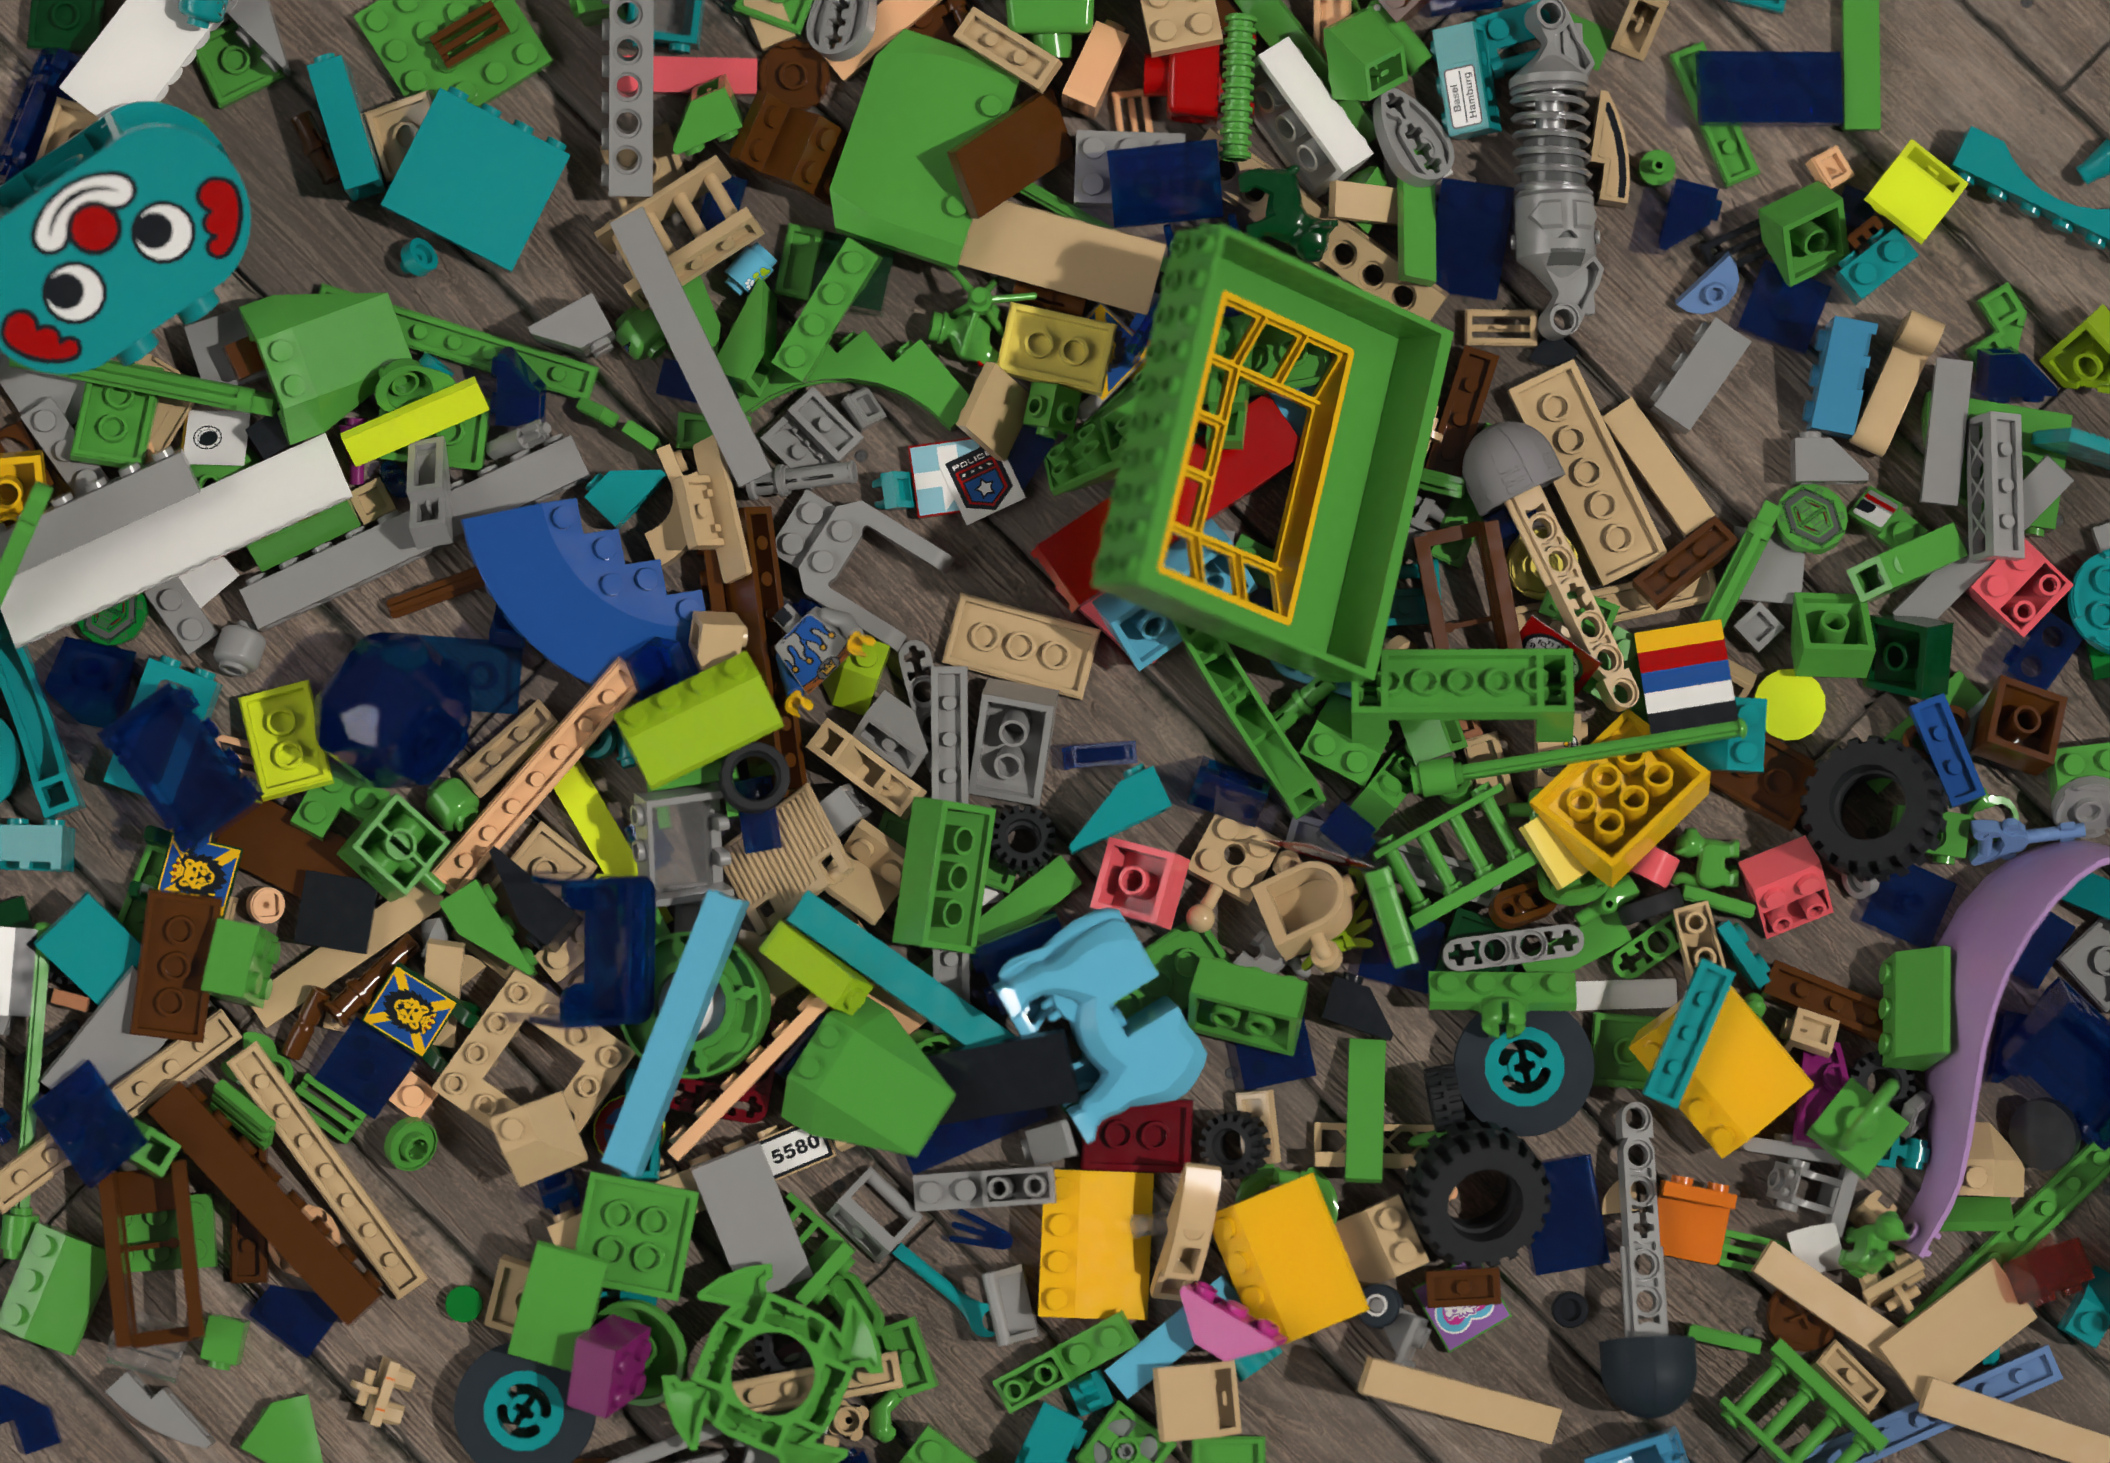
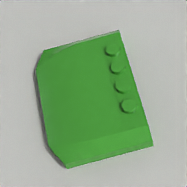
M903 29L875 56L830 185L829 193L835 232L957 271L973 219L969 216L947 152L1010 111L1021 80L972 50Z

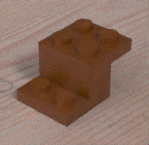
M757 90L743 122V127L739 131L729 156L774 184L804 192L822 204L832 207L829 188L849 133L819 114L790 107L768 92Z

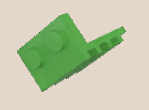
M790 1192L786 1198L796 1206L790 1214L792 1222L802 1212L813 1221L799 1237L801 1244L803 1245L818 1227L829 1235L826 1241L808 1260L814 1276L787 1286L796 1295L795 1298L805 1307L811 1301L818 1305L831 1290L827 1285L829 1280L836 1273L842 1278L856 1262L851 1257L856 1249L824 1222L822 1218L815 1214L804 1202Z

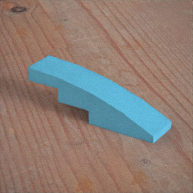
M1223 1274L1209 1284L1218 1291L1216 1295L1224 1300H1234L1241 1303L1235 1288ZM1184 1306L1175 1311L1162 1324L1141 1339L1139 1344L1131 1348L1105 1369V1373L1127 1400L1153 1380L1152 1368L1170 1366L1196 1345L1193 1341Z

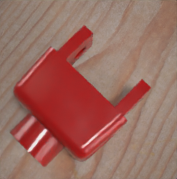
M1222 34V35H1223V41H1224V38H1227V34ZM1221 44L1153 58L1151 53H1144L1143 96L1166 97V116L1170 121L1216 126L1217 120L1224 117V113L1221 112V106H1224L1225 103L1219 102V97L1224 92L1222 84L1225 83V79L1222 78L1223 71L1219 62L1220 51L1223 52V50L1227 49V46ZM1250 103V107L1253 108V113L1249 115V118L1253 119L1254 103Z

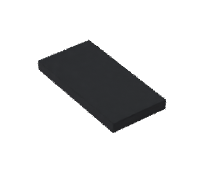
M1064 1028L924 1053L956 1093V1097L938 1123V1126L1079 1102L1081 1098Z

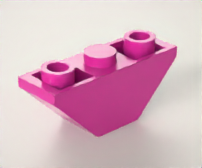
M1202 1281L1182 1286L1180 1296L1194 1343L1226 1362L1285 1344L1288 1337L1278 1332L1279 1327L1276 1324L1263 1318L1258 1320L1247 1313L1248 1308L1234 1300L1226 1301L1216 1295L1218 1291L1213 1286Z

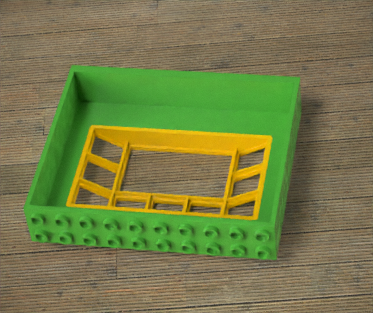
M1223 224L1176 231L1170 248L1171 255L1167 272L1162 280L1161 297L1158 309L1154 314V326L1150 342L1145 351L1146 359L1141 379L1137 385V397L1133 413L1128 422L1129 430L1125 447L1119 460L1120 468L1115 487L1111 493V505L1107 522L1102 531L1103 538L1098 558L1094 564V576L1091 586L1324 682L1374 681L1454 332ZM1225 305L1253 317L1230 359L1214 353ZM1265 324H1270L1294 335L1291 344L1271 378L1243 366ZM1307 342L1335 354L1334 359L1312 396L1284 384ZM1211 366L1225 373L1215 415L1201 409ZM1239 378L1307 409L1272 562L1203 533ZM1198 422L1211 427V435L1202 471L1188 465ZM1184 478L1198 484L1189 527L1174 521ZM1171 534L1181 537L1186 541L1191 577L1164 566ZM1202 547L1227 557L1233 595L1206 584ZM1244 564L1268 574L1274 612L1248 601Z

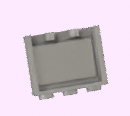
M718 782L641 794L634 793V805L630 808L631 821L636 829V840L632 843V853L634 860L637 862L638 876L634 878V890L639 900L649 907L656 908L703 901L708 889L718 890L734 896V888L723 882V866L731 865V854L722 847L721 831L729 830L730 822L728 816L720 811V798L724 797L719 789Z

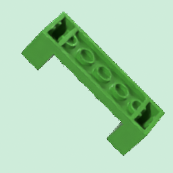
M1573 648L1381 650L1375 680L1352 682V743H1389V720H1535L1536 742H1573Z

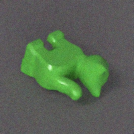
M1685 828L1684 832L1676 838L1675 846L1672 847V850L1681 857H1698L1695 874L1686 872L1675 873L1671 879L1672 884H1685L1696 888L1710 889L1719 886L1739 887V870H1737V865H1731L1728 869L1725 868L1726 858H1739V839L1722 841L1714 838H1704L1696 828Z
M1887 1211L1878 1215L1875 1224H1867L1858 1229L1848 1227L1844 1240L1848 1244L1853 1242L1855 1245L1851 1252L1849 1250H1841L1838 1259L1839 1265L1848 1270L1849 1274L1859 1279L1867 1274L1874 1275L1884 1265L1893 1262L1895 1254L1887 1250L1889 1241H1901L1910 1238V1235L1905 1232L1904 1224L1899 1219L1898 1214L1894 1211Z

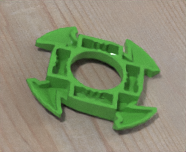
M772 1263L748 1266L719 1277L698 1292L697 1298L699 1300L729 1306L730 1308L723 1313L712 1328L691 1380L681 1382L676 1375L662 1376L665 1403L675 1429L690 1450L696 1451L699 1447L700 1434L704 1418L706 1417L713 1426L725 1435L779 1457V1463H839L846 1458L849 1453L847 1449L815 1443V1441L823 1435L833 1421L855 1368L864 1367L869 1374L883 1373L880 1345L870 1320L856 1300L852 1298L847 1300L841 1331H839L833 1323L821 1314L766 1290V1282L773 1278ZM764 1333H781L796 1339L806 1348L814 1366V1382L809 1396L798 1408L784 1415L766 1416L750 1410L739 1400L732 1385L731 1368L737 1352L747 1341Z

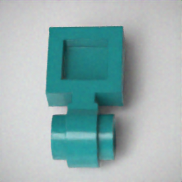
M1899 1136L1876 1165L1894 1169L1898 1156L1899 1159H1902V1167L1924 1170V1163L1928 1164L1931 1149L1927 1148L1928 1141L1915 1138H1907L1905 1144L1899 1145Z

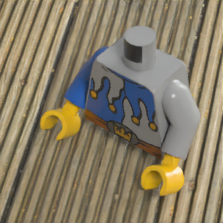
M787 603L772 617L787 633L775 645L778 670L787 696L785 702L786 711L800 718L798 713L800 704L803 708L809 711L812 710L813 702L803 696L804 691L809 695L851 654L866 657L867 655L862 650L863 643L874 646L875 639L872 636L864 635L862 628L850 613L828 607L821 609L816 606L802 618Z

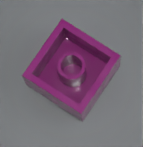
M611 1314L577 1337L567 1405L606 1419L617 1410L623 1408L631 1400L640 1396L645 1389L647 1381L644 1370L652 1347L651 1342H649L651 1327Z

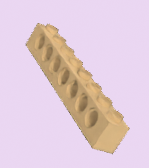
M1217 127L1209 128L1185 163L1191 168L1189 174L1204 185L1211 182L1221 189L1219 192L1221 198L1233 206H1237L1238 203L1242 204L1250 210L1248 216L1253 221H1260L1266 217L1269 194L1265 193L1262 199L1257 200L1252 198L1248 192H1240L1238 175L1255 168L1268 170L1274 168L1250 152L1251 159L1244 162H1233L1236 167L1234 177L1230 179L1224 178L1218 171L1219 162L1222 160L1219 158V152L1223 151V147L1219 146V141L1223 139V136L1220 135V130ZM1299 187L1303 206L1308 214L1322 220H1338V226L1329 234L1327 251L1323 254L1321 260L1312 263L1322 269L1329 266L1339 274L1337 278L1431 321L1449 296V293L1437 284L1428 287L1398 280V256L1347 220L1328 218L1329 207ZM1345 243L1353 248L1354 258L1351 262L1345 263L1337 258L1336 248L1338 244ZM1368 265H1378L1383 270L1384 278L1381 283L1375 284L1368 281L1365 275ZM1398 286L1409 287L1413 292L1412 303L1407 305L1399 303L1395 298V289Z

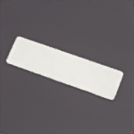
M1675 978L1576 981V1011L1671 1008L1677 1003V983Z

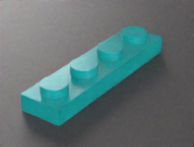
M1700 957L1642 1094L1678 1109L1736 975L1735 972Z

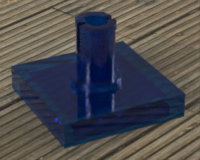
M1912 864L1908 867L1910 874L1900 878L1895 873L1890 875V881L1879 883L1878 890L1870 895L1859 921L1920 949L1929 948L1957 884Z

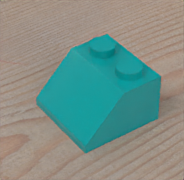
M1735 697L1738 718H1742L1747 724L1746 737L1744 739L1735 737L1686 745V753L1710 772L1760 774L1764 772L1767 699Z

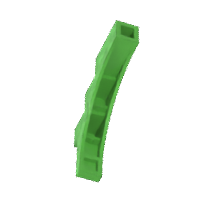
M1171 619L1186 646L1185 649L1196 670L1217 698L1227 719L1248 747L1258 768L1293 817L1297 820L1327 801L1317 780L1270 713L1227 641Z

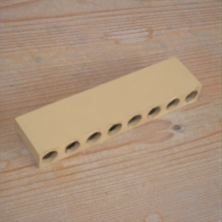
M1006 200L981 218L973 219L959 265L1148 315L1167 243Z

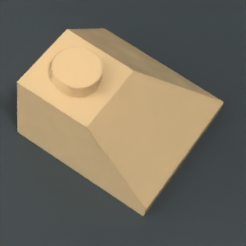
M562 1091L489 1119L502 1153L520 1187L589 1160Z

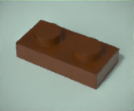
M1499 1267L1425 1271L1427 1308L1502 1304Z

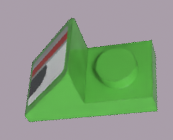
M1872 486L1866 489L1847 513L1849 517L1889 549L1925 535L1928 531L1901 509L1903 507L1901 502Z

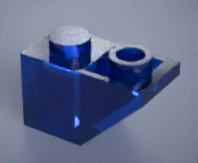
M504 346L498 353V356L493 357L491 367L492 378H497V390L492 392L490 401L491 414H496L495 425L518 427L539 418L543 423L546 415L547 385L513 347Z
M2014 348L1977 349L1975 392L1987 397L1988 401L2009 403L2010 397H2022V401L2044 402L2045 396H2057L2058 389L2024 353Z

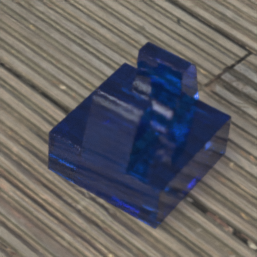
M571 1167L537 1181L540 1197L545 1208H549L555 1215L561 1214L559 1204L567 1200H571L575 1208L580 1206V1193Z

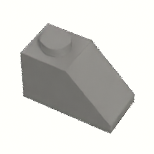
M1800 432V438H1794L1790 442L1791 485H1863L1869 481V473L1834 439L1822 438V432Z
M886 690L881 693L868 709L852 734L857 740L909 777L914 775L929 752L915 711Z
M1067 1119L1026 1130L1027 1138L1020 1140L1025 1160L1033 1159L1035 1167L1078 1155Z

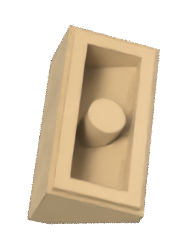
M1836 1339L1809 1364L1864 1417L1872 1411L1887 1392Z

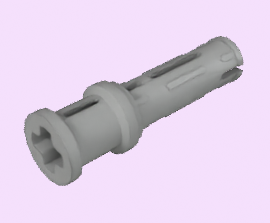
M854 460L791 469L787 465L778 464L775 469H772V472L746 484V491L750 500H758L759 496L779 494L780 497H785L791 494L792 490L847 483L854 484L858 481L857 466Z

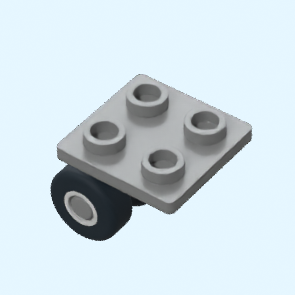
M1381 1283L1365 1286L1362 1288L1370 1310L1358 1314V1318L1367 1326L1385 1330L1397 1355L1394 1363L1415 1368L1416 1363L1412 1361V1358L1417 1348L1423 1350L1431 1334V1329L1427 1328L1429 1320L1405 1310L1402 1297L1394 1288Z

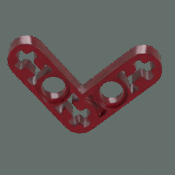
M769 1020L768 1025H770V1031L773 1032L779 1025L775 1021ZM768 1040L766 1048H767L774 1040ZM778 1060L769 1068L768 1077L761 1082H756L738 1100L749 1102L751 1096L757 1097V1104L762 1105V1111L755 1112L753 1118L747 1117V1110L735 1108L736 1115H729L727 1112L722 1119L757 1123L766 1117ZM746 1061L743 1062L741 1074L750 1066ZM681 1078L679 1083L685 1084L684 1088L687 1092L697 1093V1085L704 1087L699 1097L700 1106L706 1101V1096L710 1091L720 1090L724 1093L720 1088L721 1084ZM673 1097L670 1108L690 1113L697 1111L696 1108L692 1107L695 1102L692 1099H683L681 1105L675 1103V1097Z

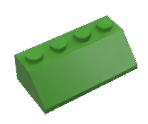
M913 796L892 942L975 954L996 809Z

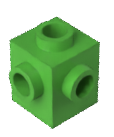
M1032 381L1023 424L1037 428L1036 435L1057 439L1058 433L1073 435L1082 392L1059 384Z

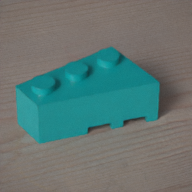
M7 818V824H0V870L74 872L75 828L65 826L66 820L43 819V825H29V819Z

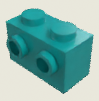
M1897 227L1889 233L1884 228L1866 241L1870 248L1861 255L1854 250L1838 263L1842 269L1833 278L1855 306L1919 256Z

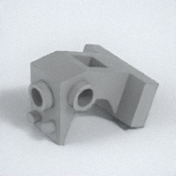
M1789 1157L1787 1164L1776 1161L1774 1169L1768 1176V1190L1766 1193L1767 1197L1777 1199L1775 1207L1797 1212L1798 1206L1827 1214L1825 1224L1835 1223L1838 1235L1842 1237L1859 1176L1843 1164L1837 1179L1809 1171L1810 1163ZM1801 1176L1821 1182L1816 1203L1796 1197Z

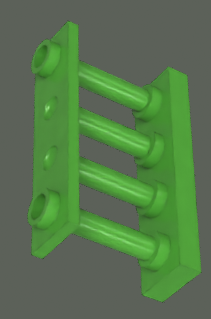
M1486 782L1470 791L1472 799L1397 840L1394 834H1391L1374 844L1377 851L1369 855L1372 862L1385 856L1413 906L1410 908L1413 915L1406 919L1411 932L1539 863L1532 850L1527 851L1525 846L1521 847L1493 798V796L1504 790L1501 783L1491 787L1490 783ZM1478 804L1482 806L1508 853L1505 856L1508 863L1497 869L1493 863L1489 865L1461 815ZM1447 821L1450 823L1476 870L1473 873L1476 880L1466 886H1463L1461 881H1456L1429 832ZM1414 839L1418 840L1444 887V890H1442L1444 898L1433 904L1429 898L1425 900L1398 851L1399 847Z
M1781 1338L1770 1349L1769 1354L1773 1359L1770 1361L1772 1365L1735 1404L1726 1396L1719 1403V1407L1723 1410L1720 1416L1735 1430L1740 1426L1778 1463H1803L1836 1427L1841 1428L1843 1425L1854 1434L1852 1438L1853 1443L1834 1463H1855L1864 1452L1868 1454L1870 1451L1878 1456L1890 1442ZM1791 1374L1800 1383L1797 1387L1799 1391L1760 1430L1745 1414L1782 1375L1787 1377ZM1817 1399L1827 1408L1825 1412L1826 1417L1787 1455L1772 1440L1809 1401L1814 1402Z

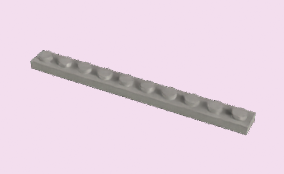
M931 666L932 799L969 804L968 666ZM933 948V978L970 1003V953ZM933 1025V1033H944Z

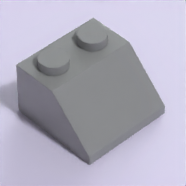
M593 293L584 296L528 327L538 344L586 358L592 354L595 358H599L614 349L612 344L617 342L615 339L616 335Z

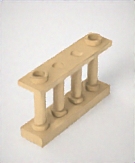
M717 155L699 163L693 170L655 193L653 197L647 198L616 218L618 219L640 207H644L682 286L765 234L747 206L740 211L736 209L722 185L723 182L732 176ZM710 191L725 220L707 231L691 203ZM679 211L695 239L679 250H676L661 222ZM612 219L602 228L595 231L594 234L609 254L616 250L619 251L633 276V279L623 286L643 312L650 305L610 225V222L616 220Z

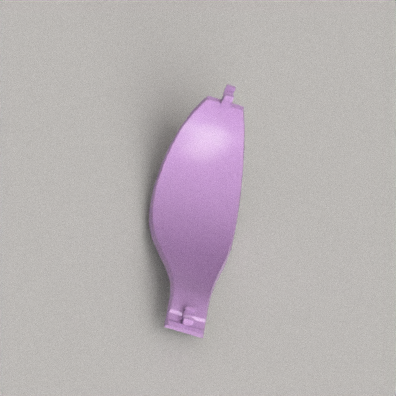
M2087 840L2043 843L2017 854L2016 857L2006 861L1980 882L1958 907L1939 940L1937 946L1951 947L1950 1054L1924 1072L1926 1093L1932 1095L1933 1098L1927 1115V1148L1931 1149L1929 1162L1920 1191L1902 1220L1905 1232L1910 1235V1238L1908 1240L1891 1241L1892 1244L1924 1259L1925 1256L1930 1257L1932 1254L1928 1250L1932 1239L1940 1240L1941 1234L1939 1231L1952 1210L1963 1183L1972 1144L1987 1045L1996 1010L2009 975L2031 935L2054 905L2080 879L2097 868L2110 864V846Z

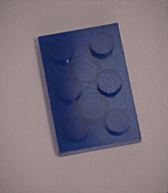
M89 1059L31 1106L84 1183L91 1189L150 1142L96 1065Z

